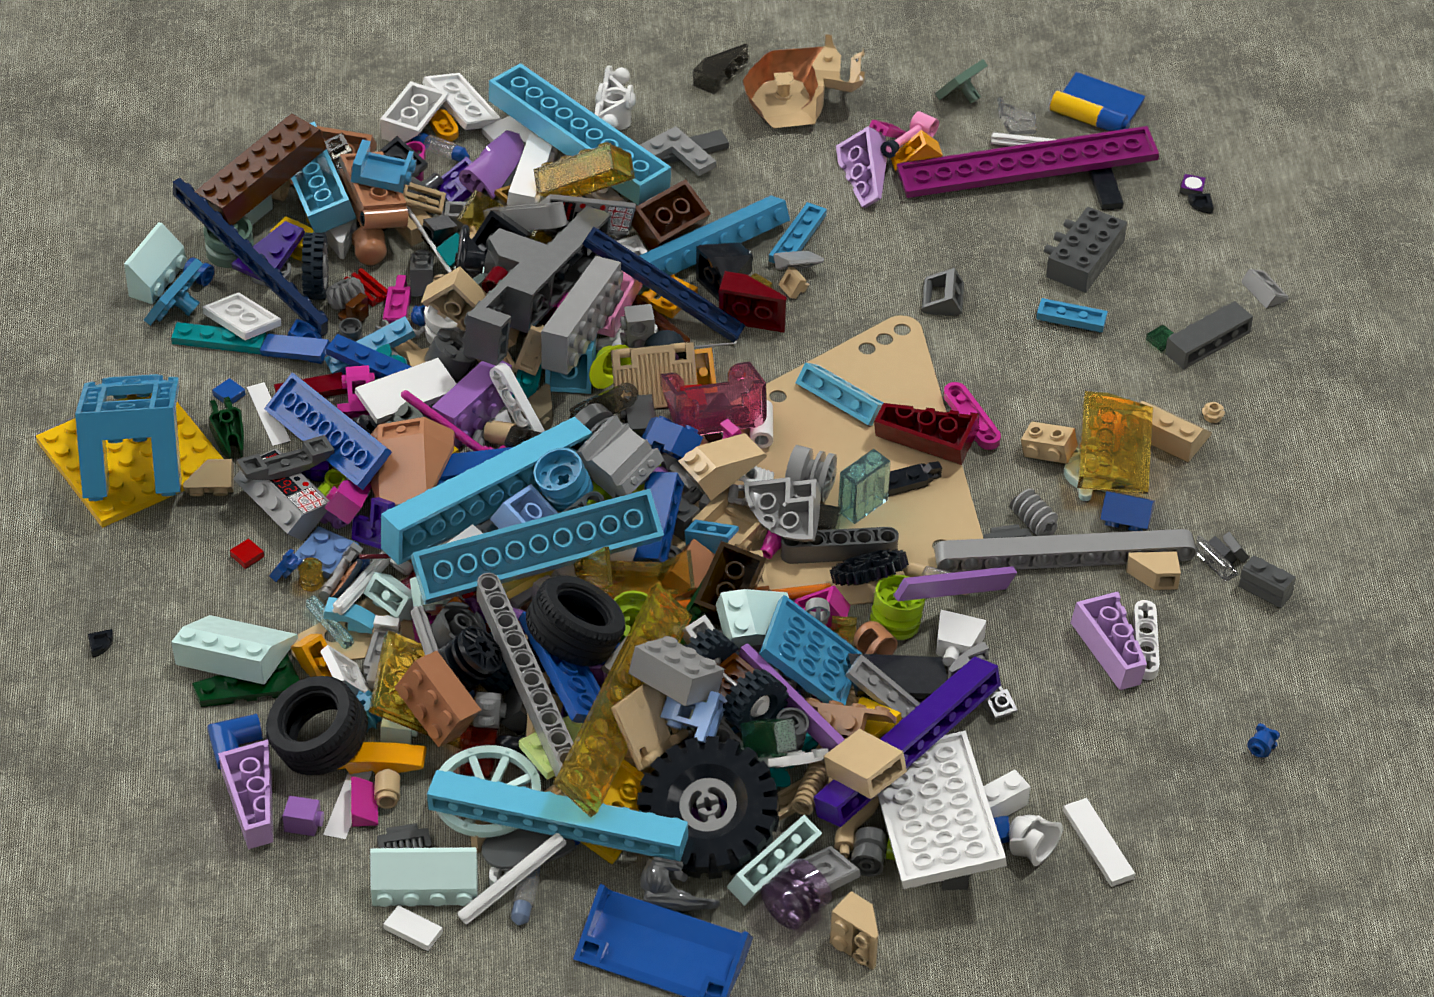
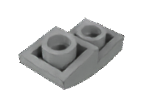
M981 642L961 654L950 666L948 679L974 656L988 661L989 647L986 643Z
M1002 686L998 687L982 702V705L994 720L1015 713L1018 710L1007 689L1003 690Z

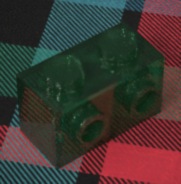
M793 718L757 719L740 723L744 750L748 746L757 753L758 758L771 756L770 753H772V758L787 756V751L797 749Z

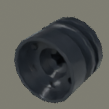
M477 626L465 628L452 641L438 650L468 693L498 671L503 663L502 652L495 639L488 632Z

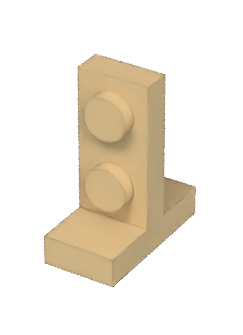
M531 325L529 332L525 334L514 368L536 376L542 362L541 331L544 328L543 325Z

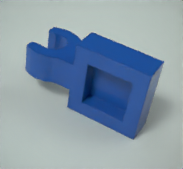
M289 549L283 555L282 561L269 575L275 582L282 576L286 579L303 563L302 558L297 560L298 557L293 553V549Z

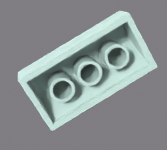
M370 848L372 906H466L478 896L477 848Z

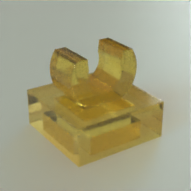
M832 616L831 630L838 633L841 638H845L847 642L853 641L857 618Z

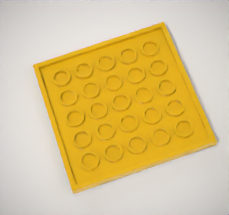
M137 394L127 395V398L116 401L151 399V396L137 397ZM177 402L176 415L182 483L180 492H176V494L185 491L183 483L207 459H224ZM76 418L36 435L38 445L102 528L172 497L162 496L161 493L156 494L151 437L142 442L123 439V442L108 443V440H106L110 483L108 495L100 501H89V498L82 497Z

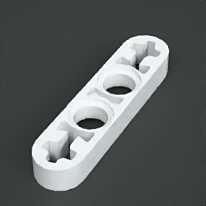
M499 363L490 370V378L515 424L520 429L524 440H529L544 432L542 424L511 368L505 363ZM510 391L514 394L515 399L511 396ZM521 411L524 413L527 420L522 416Z
M1141 600L1135 604L1134 639L1138 641L1140 648L1149 646L1153 649L1151 652L1142 651L1145 660L1150 661V669H1145L1143 679L1152 680L1158 676L1160 665L1157 609L1153 602ZM1143 611H1146L1148 614L1147 618H1143ZM1149 628L1152 632L1146 634L1142 633L1139 629Z

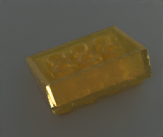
M1084 392L1077 488L1140 494L1149 493L1153 407L1110 393Z

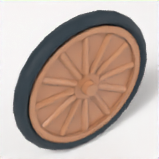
M361 559L355 560L348 567L330 597L339 598L350 586L362 567L363 562Z

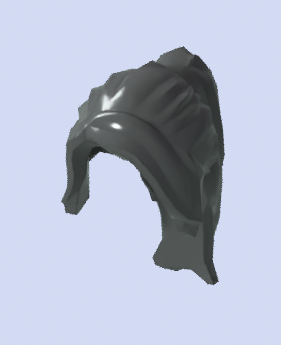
M652 857L647 860L640 878V887L645 891L642 901L675 912L715 909L720 906L721 903L718 899L698 898L674 887L671 881L680 880L685 882L688 879L686 873L681 871L683 862L662 857Z

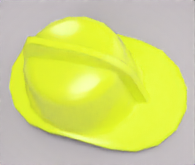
M620 344L616 346L609 345L598 351L589 371L590 382L595 388L605 389L614 383L611 350L629 348L628 346ZM631 357L620 358V366L632 365Z

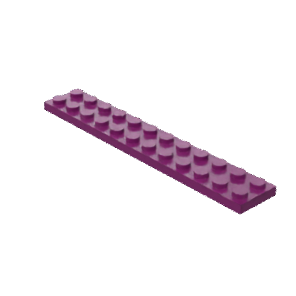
M1148 126L897 163V173L906 198L1155 161L1159 160V151Z

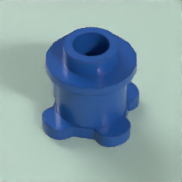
M1258 724L1256 726L1257 733L1249 739L1247 746L1254 756L1265 758L1270 755L1271 749L1277 747L1276 740L1279 739L1280 734L1276 730L1267 728L1264 724Z

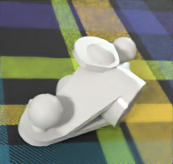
M607 66L604 81L600 83L595 97V115L615 129L623 130L631 124V110L636 103V96L633 91V85H628L627 89L621 85L630 79L629 71L622 67L613 71L612 66Z

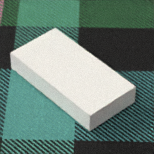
M400 906L396 907L383 924L384 930L426 951L431 949L443 933L441 926Z

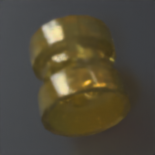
M305 558L298 567L299 582L303 590L313 592L323 586V567L319 559Z

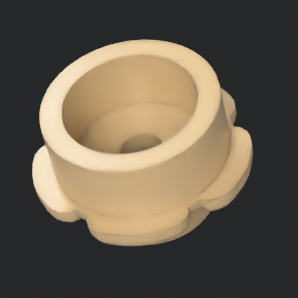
M1217 402L1207 403L1202 408L1204 419L1210 423L1221 421L1225 415L1224 407Z

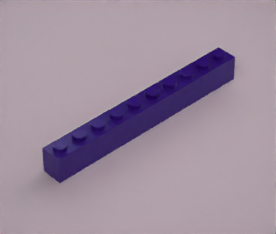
M974 656L880 740L903 751L906 768H908L1001 686L998 665ZM832 780L813 797L817 817L839 827H842L872 800L836 780Z

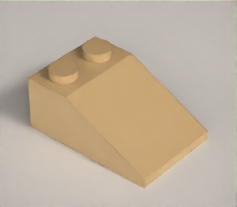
M746 433L697 446L692 451L687 452L678 462L690 479L712 501L763 461L767 455Z

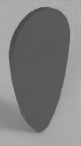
M518 828L505 835L487 837L482 845L483 858L494 868L512 869L553 835ZM564 838L566 845L546 862L556 860L572 852L575 849V841Z

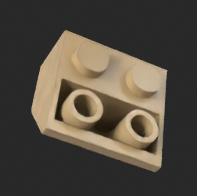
M851 891L832 911L830 943L838 951L845 952L853 957L857 963L865 965L872 970L876 967L878 930L873 904Z

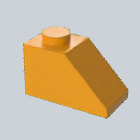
M920 130L899 148L896 155L891 158V161L897 172V163L942 157L943 154L938 141Z
M712 347L695 349L697 384H702L704 395L717 393Z
M310 634L290 646L302 669L310 677H332L320 652L327 646L322 634Z

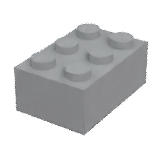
M664 636L661 639L635 646L629 674L680 704L689 706L707 700L710 691L719 693L725 669L718 666L714 660L697 654L693 648L681 645L675 638Z

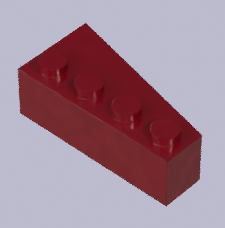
M890 403L882 404L874 420L875 436L960 465L963 464L980 428L979 413L970 412V415L959 414V411L954 410L941 412L935 411V408L927 407L924 410L914 409L913 406Z

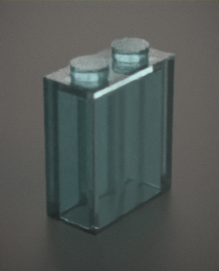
M873 448L842 470L839 482L838 512L856 524L888 501L891 461Z

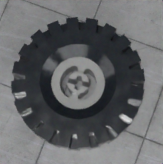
M706 736V743H699L697 737L685 740L686 747L679 749L677 744L665 750L667 757L664 760L659 756L650 765L651 774H644L640 783L642 792L638 793L637 797L639 812H650L659 816L688 821V839L680 861L683 862L682 869L686 870L688 877L700 879L702 873H708L709 879L722 878V871L729 870L730 874L734 875L743 869V863L746 861L750 863L760 854L759 851L762 848L765 850L773 841L772 832H777L780 805L775 780L771 777L770 769L764 760L759 761L757 753L748 746L745 750L741 749L740 742L728 738L726 743L723 744L720 743L719 736ZM717 797L722 798L727 803V809L723 816ZM695 803L701 821L696 820L691 815V809ZM707 807H711L712 810H711V811H707L706 808H707Z

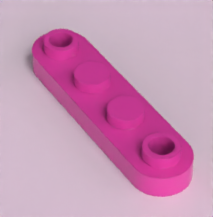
M959 382L948 383L944 388V399L950 408L954 411H959V414L970 415V412L979 413L980 428L974 440L983 449H996L1000 445V431L965 385Z

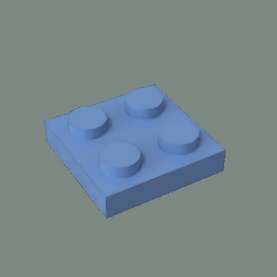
M318 526L296 551L295 555L298 557L297 560L303 559L300 567L329 579L330 574L343 558L342 554L354 541Z

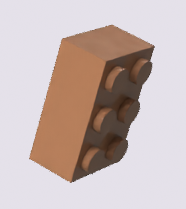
M437 650L415 660L394 687L438 747L459 738L481 711L480 707Z

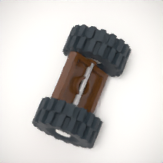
M705 629V634L700 631L697 633L696 638L692 636L689 639L690 643L683 646L693 648L697 654L714 660L718 666L725 669L719 693L727 700L726 703H723V708L725 709L723 714L726 720L741 733L750 737H754L755 734L761 735L763 730H770V725L772 723L775 724L779 712L782 711L783 707H787L788 702L785 700L789 698V693L786 692L788 690L787 687L770 672H767L765 669H761V671L754 669L739 657L738 646L717 629H713V631Z

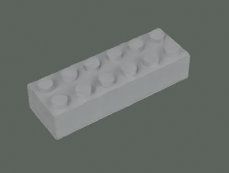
M595 256L541 331L542 369L568 375L571 369L576 367L580 356L586 353L589 343L595 340L597 332L604 327L608 316H612L615 306L619 304L623 296V291L621 290L623 280L621 262Z

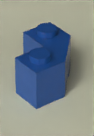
M663 416L651 418L641 437L648 440L652 449L658 448L661 454L666 453L677 460L683 458L687 452L692 451L695 447L700 446L703 439L698 434L699 431L689 425L683 427L672 423L671 420Z

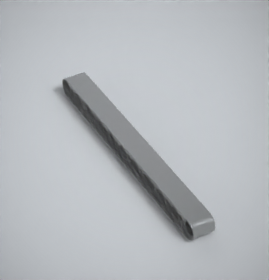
M1187 529L946 540L937 543L934 547L937 569L943 573L1012 566L1015 570L1119 565L1127 564L1129 553L1177 552L1178 561L1181 562L1189 561L1197 554L1192 533Z
M484 573L477 580V601L493 637L500 647L505 664L564 796L577 797L583 800L586 797L588 787V774L500 579L493 573Z

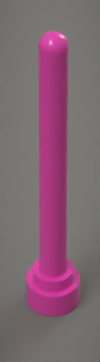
M408 390L401 392V397L425 416L454 430L455 438L471 450L494 449L491 446L480 445Z

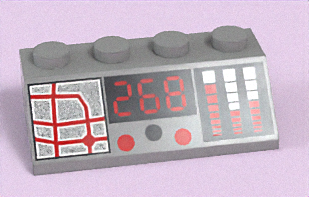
M553 194L548 195L540 202H563L567 222H571L577 213L581 212L586 206L610 213L609 235L616 237V241L628 235L636 208V203ZM566 225L539 230L544 231V234L555 235L557 232H561Z
M273 449L260 456L262 459H266L282 453L278 449ZM240 470L233 479L288 535L302 541L308 537L328 511L325 509L328 499L302 473L274 480L247 479Z

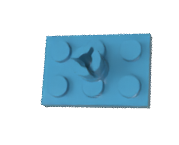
M197 258L160 297L144 318L148 325L151 326L156 319L160 322L174 305L189 316L200 304L198 300H195L187 292L201 274L198 270L203 263Z

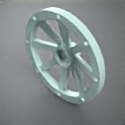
M484 745L468 748L449 758L439 769L440 771L453 772L461 765L469 762L474 776L484 779L477 759L497 758L501 760L491 781L500 782L509 762L521 768L525 775L507 783L508 785L521 787L531 782L532 790L541 791L540 777L531 761L519 752L502 746ZM437 812L446 825L468 836L496 837L518 829L500 824H474L476 819L466 818L461 820L455 815Z

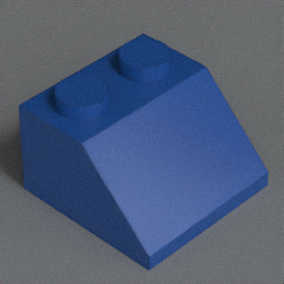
M1106 491L1100 519L1106 520L1105 525L1119 528V524L1129 525L1128 530L1143 531V528L1149 529L1156 500Z

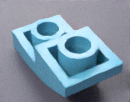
M328 597L324 610V619L335 622H348L349 631L372 634L375 619L374 613L353 603L343 615H339L332 610L334 608L333 604L338 598Z

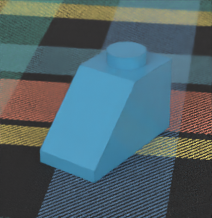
M695 519L685 530L686 546L695 539L715 554L720 542H729L739 531V526Z

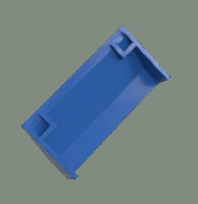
M600 884L573 959L684 997H729L745 963L753 937L749 932H736L612 891L605 885Z

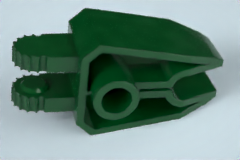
M229 396L224 397L223 401L226 409L219 411L216 401L211 400L210 408L212 413L209 416V429L220 451L227 459H231L230 446L232 443V445L237 447L240 457H243L244 431L241 410L232 406Z

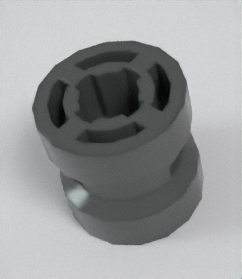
M346 318L340 322L339 331L342 336L355 342L363 338L361 333L362 324L358 319Z

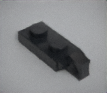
M939 461L927 464L921 463L878 474L875 481L884 497H889L927 487L928 483L932 482L933 479L942 477V466Z

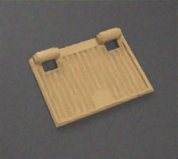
M693 342L611 350L616 413L620 412V406H624V396L652 394L654 409L678 407L679 386L697 385ZM686 352V359L676 360L675 353ZM631 357L632 365L620 366V358Z
M646 683L611 707L638 771L649 767L658 756L660 757L665 753V750L675 744H679L689 735L687 729L682 728L679 730L672 727L671 729L674 734H670L668 730L670 726L666 725L667 720L660 717L667 696ZM640 749H642L645 757H641Z

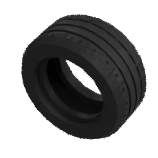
M568 575L554 576L544 581L526 611L527 627L533 638L552 655L578 666L592 667L608 660L626 628L621 608L606 592L588 581Z
M329 676L308 677L289 686L273 703L266 722L267 739L274 751L291 770L308 776L324 775L347 764L360 750L368 729L367 713L356 695L343 681ZM326 710H337L335 720L324 733L306 742L297 741L298 733L313 716Z

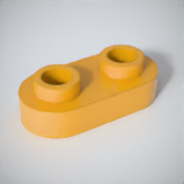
M438 109L430 119L429 124L439 140L452 142L459 136L458 126L447 110Z

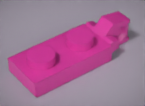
M397 275L395 286L388 287L383 320H387L389 324L404 316L408 317L411 286H407L406 275Z

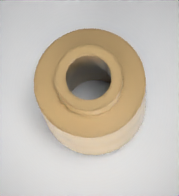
M496 420L486 422L484 439L489 441V443L513 446L514 442L519 440L520 429L516 428L515 423Z
M384 769L375 775L374 799L381 808H393L400 799V775L391 769Z

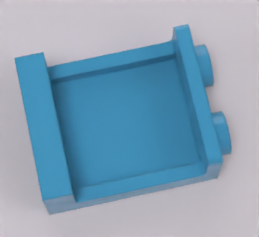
M362 140L353 161L351 182L403 193L405 186L410 185L412 173H414L417 160L413 159L414 151L409 150L406 160L371 153V141Z

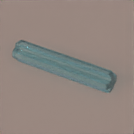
M311 596L305 601L306 607L341 647L348 649L350 646H353V637L340 622L324 619L326 606L318 597Z

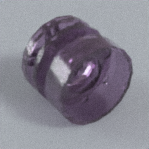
M799 858L793 860L782 869L781 873L774 876L771 881L766 882L761 889L762 900L770 914L781 925L792 930L800 928L804 922L811 919L812 914L818 913L832 899L831 889L822 873L813 864Z

